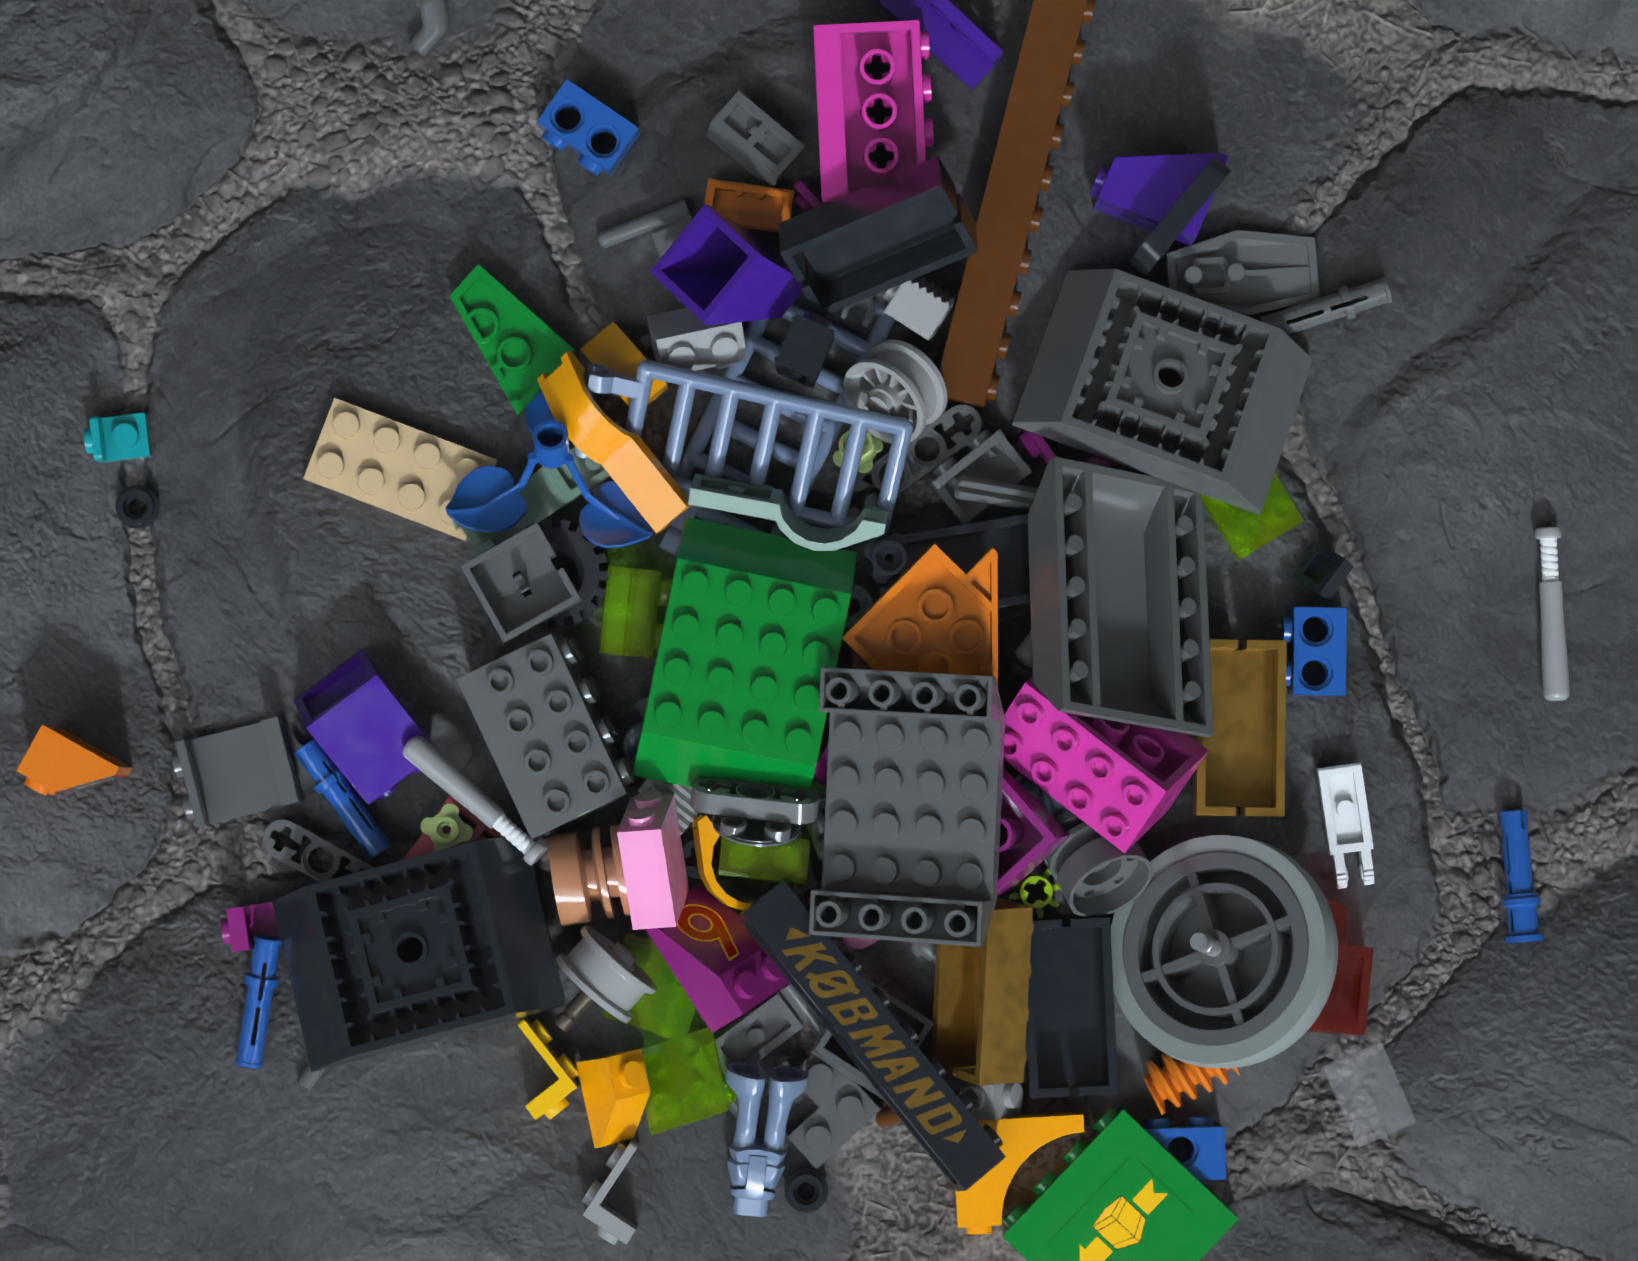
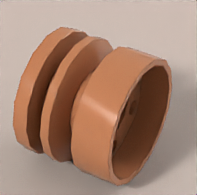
M620 824L610 825L612 843L610 846H604L600 827L593 828L592 849L583 850L576 831L547 836L552 884L560 922L563 927L591 922L592 902L601 901L608 919L615 918L613 898L621 897L625 916H630L617 836Z

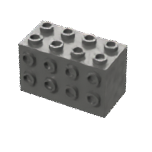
M551 633L456 679L531 839L554 831L636 792L637 786L635 781L640 780V777L632 775L633 760L630 756L623 758L616 743L621 740V735L611 716L604 718L598 702L603 700L598 685L593 677L586 679L579 663L584 661V657L574 637L567 639L565 633Z

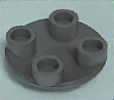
M714 815L712 820L713 828L720 836L735 843L755 847H770L789 843L798 837L801 830L800 824Z

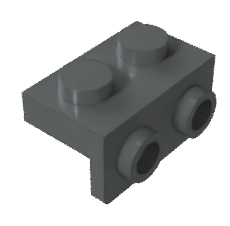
M986 429L967 444L972 452L959 462L952 456L933 471L937 479L932 482V488L962 525L970 522L991 504L957 499L954 496V487L958 476L966 475L1018 484L1032 473L1031 469L1005 438L1006 435L1001 429L993 435Z

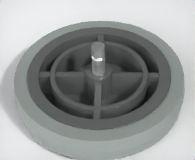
M1210 835L1194 838L1167 849L1150 862L1153 868L1152 878L1144 892L1131 904L1115 912L1111 924L1113 990L1119 1006L1131 1025L1142 1037L1160 1051L1184 1063L1208 1068H1238L1263 1062L1278 1055L1300 1039L1312 1026L1325 1006L1333 987L1338 962V938L1335 921L1327 899L1314 879L1294 859L1274 846L1259 840L1231 835Z

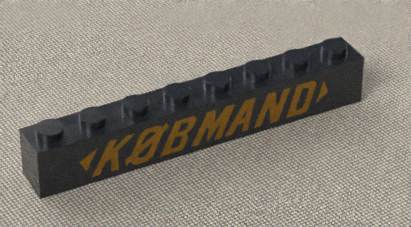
M784 880L778 882L736 917L957 1192L968 1190L1006 1157L1000 1150V1147L1003 1145L1001 1138L989 1125L986 1124L982 1127L971 1113L976 1109L969 1098L962 1091L957 1090L954 1092L944 1080L948 1076L944 1067L932 1055L926 1058L916 1045L920 1042L918 1035L905 1021H902L900 1024L889 1012V1009L892 1007L889 999L878 987L875 986L871 989L861 977L865 971L858 960L849 952L843 955L833 942L837 937L809 935L810 912L805 907L809 904V901L804 893L794 883L788 886Z

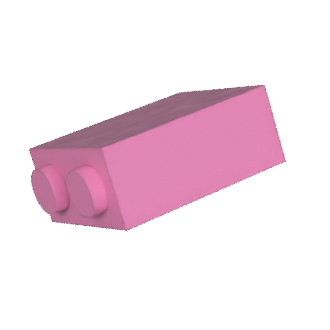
M646 791L631 797L617 831L633 930L676 927L689 892L674 794L661 795L658 791Z

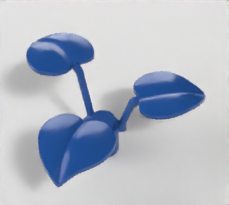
M542 391L525 410L526 425L533 434L534 451L528 454V462L519 482L514 485L512 475L503 468L483 466L473 470L462 479L451 501L446 506L447 515L467 529L484 533L505 531L520 522L526 514V502L519 492L525 489L535 464L539 463L551 469L565 464L570 470L583 497L589 502L580 512L579 523L583 535L590 542L604 548H619L646 540L654 533L652 527L615 481L604 483L598 489L596 497L589 491L574 462V456L570 454L567 428L561 422L554 419ZM590 392V394H591L593 400L596 402V399L594 398L593 394Z

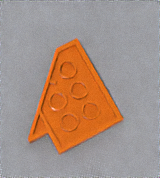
M933 543L843 634L842 639L873 670L995 676L998 686L997 551L991 547L965 573Z

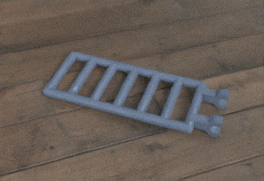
M873 301L875 304L874 316L878 318L867 340L831 322L829 323V328L835 331L833 343L858 355L855 363L866 359L868 352L876 344L887 339L896 321L884 313L889 303L884 302L883 305ZM792 304L782 318L792 322V317L796 315L803 317L806 310ZM770 319L749 322L744 332L747 360L736 362L734 365L727 367L722 377L763 386L742 374L753 352L775 362V357H778V349H781L782 346L762 337ZM822 367L816 383L839 394L835 403L847 405L843 390L844 377ZM713 393L681 456L677 477L689 480L695 468L705 472L709 455L703 451L714 432L721 394ZM786 409L781 410V414L803 425L806 424L808 414ZM826 418L824 420L808 494L844 425L843 422ZM734 419L731 437L755 449L759 431ZM775 440L771 457L795 469L799 451ZM725 463L722 479L743 483L748 482V474ZM765 483V487L774 488ZM784 493L785 500L788 502L789 495ZM691 505L671 523L660 544V548L674 556L677 555L685 517L694 519L698 517L713 523L786 538L787 536L779 529L776 521L770 533H767L725 511Z
M643 360L639 363L636 376L616 372L610 367L594 364L587 389L595 393H612L630 397L631 401L625 430L638 434L640 438L653 379L679 385L662 465L687 497H689L693 480L680 478L677 475L696 389L722 395L705 476L722 478L739 399L765 405L747 482L749 484L765 486L781 410L786 409L808 414L790 495L786 504L796 517L811 526L828 529L843 526L855 519L848 516V511L867 429L893 434L877 507L889 509L884 535L872 538V540L887 537L913 430V425L909 420L651 360ZM825 418L851 424L831 512L805 506ZM575 446L573 456L590 459Z

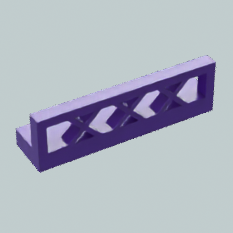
M875 0L896 21L919 20L920 30H928L929 52L971 91L1002 59L1003 50L949 0Z

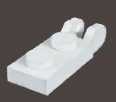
M1361 762L1317 768L1316 773L1328 855H1332L1336 888H1347L1348 872L1345 867L1343 853L1359 851V873L1363 884H1374V871L1370 850L1374 848Z

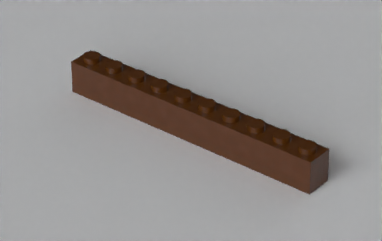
M1033 0L976 224L978 252L968 256L939 369L946 385L947 401L983 409L986 400H995L1001 377L993 374L996 358L1005 359L1011 334L1005 333L1003 330L1007 315L1016 317L1022 294V292L1014 290L1018 273L1026 275L1033 251L1025 248L1028 232L1037 233L1043 208L1035 205L1039 189L1048 192L1054 166L1046 164L1050 148L1059 149L1065 124L1058 123L1057 118L1060 106L1069 108L1075 82L1068 81L1067 79L1071 64L1080 66L1086 40L1078 39L1082 22L1091 23L1096 0Z

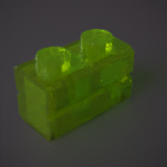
M608 566L609 572L600 653L654 658V650H658L663 624L657 623L659 606L667 607L669 581L662 580V571Z
M722 837L718 875L771 881L784 880L790 883L806 884L810 840L796 838L789 843L778 846L755 847L735 843Z

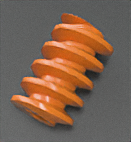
M1165 1053L1161 1054V1068L1149 1059L1145 1061L1146 1075L1142 1074L1161 1115L1166 1113V1099H1169L1177 1108L1181 1106L1180 1093L1183 1091L1192 1100L1197 1099V1084L1203 1086L1210 1093L1213 1091L1212 1077L1216 1076L1224 1085L1229 1084V1069H1232L1240 1077L1237 1068L1199 1067L1180 1060L1175 1061Z

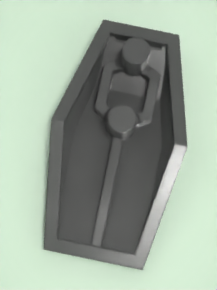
M1235 230L1164 255L1166 284L1168 288L1245 316L1291 307L1320 298L1315 237Z

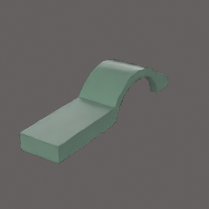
M619 421L615 422L617 425L622 427ZM575 447L570 449V454H574ZM574 456V462L589 491L611 478L601 464L594 462L592 459ZM563 464L554 469L543 466L530 476L525 489L519 492L526 502V514L520 522L505 531L495 533L478 532L467 529L453 520L452 525L456 530L462 528L475 548L470 552L473 558L525 530L526 526L542 522V520L547 519L565 505L580 497L582 493L567 465Z
M700 474L694 475L688 505L775 520L779 529L790 540L813 551H835L884 535L889 509L865 505L858 517L843 526L828 529L811 526L795 516L786 504L784 492L781 489Z

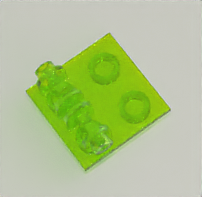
M1275 473L1260 515L1198 493L1205 508L1211 514V517H1209L1210 522L1213 520L1216 522L1218 528L1215 530L1217 533L1222 532L1224 539L1231 549L1229 553L1231 555L1235 554L1238 560H1241L1304 521Z
M627 933L623 946L637 958L635 962L648 974L658 989L653 995L645 993L630 1010L633 1018L628 1023L617 1019L605 1009L602 1017L648 1030L665 1038H674L686 1042L696 1007L653 940Z
M709 1028L641 1049L651 1091L645 1106L650 1135L653 1136L727 1112L732 1102L737 1100L736 1093L723 1083L714 1032L712 1033Z

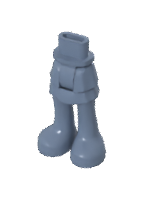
M732 1062L726 1066V1083L736 1093L738 1101L733 1142L729 1145L731 1158L727 1160L732 1183L730 1195L734 1196L732 1212L737 1215L767 1216L769 1200L775 1198L774 1189L785 1168L782 1161L787 1153V1150L784 1149L789 1112L793 1101L805 1091L809 1075L802 1069L791 1066H776L770 1070L768 1114L764 1138L756 1137L761 1098L765 1088V1070L759 1065L748 1062Z

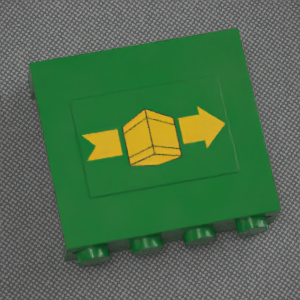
M1121 1105L1116 1112L1109 1107L1095 1121L1093 1127L1097 1131L1086 1143L1079 1139L1068 1149L1062 1157L1067 1163L1056 1175L1048 1171L1035 1184L1032 1190L1036 1193V1196L1025 1207L1019 1202L1008 1212L1002 1220L1006 1225L1002 1230V1237L1027 1261H1199L1239 1218L1236 1211L1225 1201L1222 1203L1130 1116L1124 1105Z

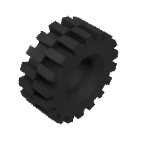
M563 519L542 520L538 524L555 551L556 557L566 560L572 568L573 576L571 581L582 601L542 623L539 627L557 630L560 628H571L592 617V614L605 601L603 599L610 586V564L603 547L590 542L583 535L580 525ZM534 523L526 526L525 529L532 526ZM519 571V572L513 574V577L516 576L517 574L521 573V572ZM530 588L523 592L525 597L533 594Z

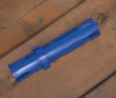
M315 739L294 753V756L298 758L316 783L314 789L318 795L323 793L367 854L369 860L392 845V842L389 841L367 808L352 790L343 773L338 770Z
M256 934L254 936L255 943L250 972H246L244 977V983L248 986L241 1022L238 1053L235 1059L236 1065L252 1069L263 1067L262 1060L269 1026L274 988L279 987L280 978L276 976L280 945L282 944L280 937L266 934ZM263 963H266L261 995H258ZM259 1007L255 1036L251 1040L256 1008Z

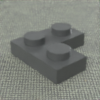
M811 1054L797 1068L804 1070L809 1075L804 1092L815 1102L818 1108L799 1124L787 1138L818 1169L872 1119L881 1108L857 1082Z

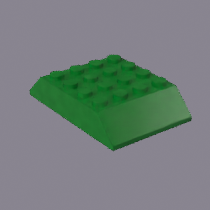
M685 517L632 775L692 787V782L695 779L714 777L810 789L827 712H819L821 667L836 668L852 593L857 552L843 549L813 551L795 544L786 537Z

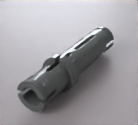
M1382 276L1377 280L1347 288L1346 285L1337 287V292L1265 316L1261 315L1259 320L1281 328L1287 335L1339 318L1354 319L1358 312L1385 303H1392V296L1386 278ZM1365 296L1363 299H1359V300H1356V301H1353V302H1350V303H1346V304H1343V305H1341V306H1338V307H1335V308H1331V309H1330L1331 306H1334V305H1337V304H1340V303H1345V302L1351 301V300H1353V299H1356V298ZM1321 310L1319 313L1287 323L1288 320Z

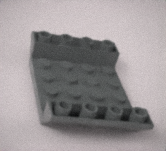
M821 667L819 712L830 713L822 888L811 890L809 935L982 947L995 908L998 891L1005 717L996 677Z

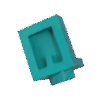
M146 413L104 418L99 416L89 417L90 428H84V444L87 454L93 453L95 461L107 463L152 457L148 415Z

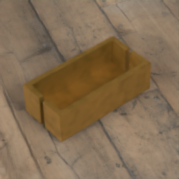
M1209 639L1214 735L1211 737L1193 736V739L1205 747L1208 753L1193 773L1192 815L1236 816V807H1240V816L1285 817L1287 640H1245L1242 642V650H1235L1238 649V640Z
M997 897L982 947L936 945L933 1003L934 1024L932 1025L931 1055L940 1062L950 1076H957L961 1080L979 1086L1024 1082V1066L1027 1061L1025 1049L1026 1026L1029 1019L1028 989L1032 970L1030 951L1031 935L1034 930L1032 919L1033 907L1005 901V899Z

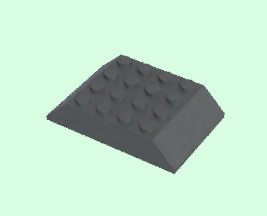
M1059 457L1051 458L1028 513L1033 683L1059 712L1204 737L1213 736L1203 494L1148 475Z

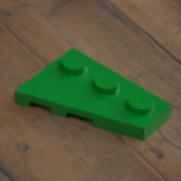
M478 264L449 297L519 417L542 391L537 378L546 372L549 375L552 374L563 364L561 356L568 351H572L573 354L576 351Z

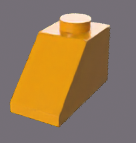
M614 322L580 348L593 366L594 364L610 367L616 372L636 376L639 363L647 360ZM653 379L647 406L669 389L666 382ZM618 395L629 408L631 398Z
M636 1049L611 1053L576 1062L594 1148L633 1139L651 1092L642 1050Z

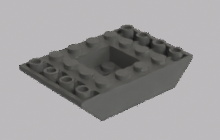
M1118 269L1068 270L1012 425L1260 515L1313 359L1281 328ZM1163 369H1172L1180 375L1181 384L1176 387L1165 386L1160 381L1158 373Z

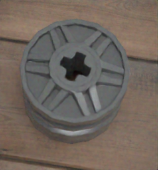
M1067 810L1055 818L1069 834V837L1045 858L1044 862L1054 879L1057 880V885L1074 914L1084 918H1093L1115 913L1131 904L1144 892L1151 881L1153 868L1138 841L1126 853H1123L1071 811Z

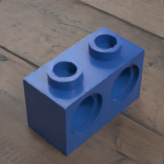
M568 79L565 80L537 121L540 129L544 131L541 135L543 140L561 152L567 146L579 154L580 157L577 163L596 176L601 171L612 176L640 135L637 126ZM566 109L576 110L581 115L579 124L570 130L562 129L557 125L558 115ZM603 133L611 134L617 140L614 150L608 154H599L592 148L594 139Z
M1290 608V616H1283L1282 640H1287L1289 643V660H1286V686H1289V695L1345 696L1347 608ZM1308 618H1317L1324 625L1325 633L1319 642H1311L1303 634V624ZM1309 661L1319 663L1324 670V678L1317 686L1307 684L1302 677L1303 666Z

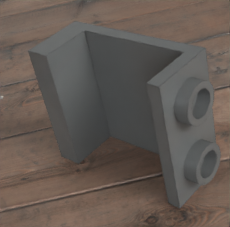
M276 716L260 720L259 723L192 740L175 742L177 752L171 753L172 763L177 778L184 777L188 794L182 795V803L188 821L194 819L196 827H203L303 801L283 717Z

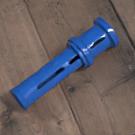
M1528 810L1499 812L1507 894L1503 895V900H1501V906L1506 908L1508 935L1504 937L1505 943L1544 940V934L1539 932L1537 905L1541 904V897H1538V893H1534L1532 881Z

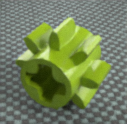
M1048 868L1043 871L1041 876L1035 875L1033 870L1018 884V892L1009 894L1008 899L1016 900L1020 898L1023 905L1035 908L1037 916L1041 919L1044 915L1042 907L1049 904L1052 907L1058 908L1059 904L1052 899L1053 891H1057L1060 888L1057 883L1050 884L1047 880L1051 874ZM1039 879L1044 882L1042 891L1046 893L1045 899L1043 901L1034 899L1032 903H1028L1026 901L1028 892L1024 890L1025 884L1027 882L1036 884Z

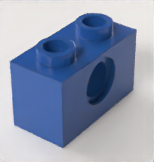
M1214 1116L1187 1117L1186 1125H1170V1118L1168 1117L1144 1118V1126L1142 1127L1167 1151L1169 1143L1176 1137H1186L1190 1140V1154L1185 1159L1178 1161L1198 1180H1226L1225 1127L1221 1123L1214 1124Z

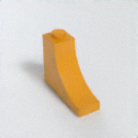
M1081 1111L1024 1114L1000 1120H977L982 1127L987 1124L998 1134L1003 1142L1000 1150L1006 1157L968 1190L957 1192L955 1189L957 1227H966V1234L978 1235L993 1233L992 1226L1002 1225L1004 1198L1018 1168L1034 1151L1046 1143L1065 1135L1085 1132L1084 1114Z

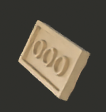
M334 398L303 479L467 542L468 537L463 529L456 530L452 525L453 519L447 515L446 506L451 501L458 484L466 475L483 466L496 467L498 460Z

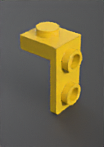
M524 1017L517 1023L518 1027L559 1078L525 1107L535 1120L543 1114L550 1120L570 1104L565 1097L579 1086L575 1079L579 1075L578 1070L566 1054L563 1053L558 1057L548 1043L553 1038L538 1019L531 1023L527 1017Z

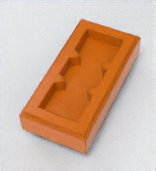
M708 178L704 204H707L748 230L779 234V223L791 219L794 191Z

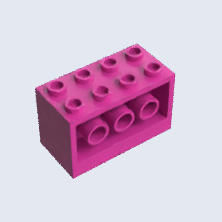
M919 20L813 25L822 205L926 161L925 147H932L934 145L932 118L924 119L923 107L924 103H930L931 77L930 74L922 75L921 60H928L929 33L928 30H920ZM873 59H879L881 65L888 66L889 72L882 74L881 80H874L872 74L866 73L864 67L871 66ZM874 103H882L883 108L891 112V116L885 117L883 124H875L874 118L867 117L866 111L872 110ZM877 146H883L886 153H892L893 160L887 161L885 168H877L876 162L869 161L868 154H874Z
M1033 676L1024 683L1004 714V760L1123 853H1126L1169 810L1208 753L1205 747L1186 733L1059 712L1033 683Z

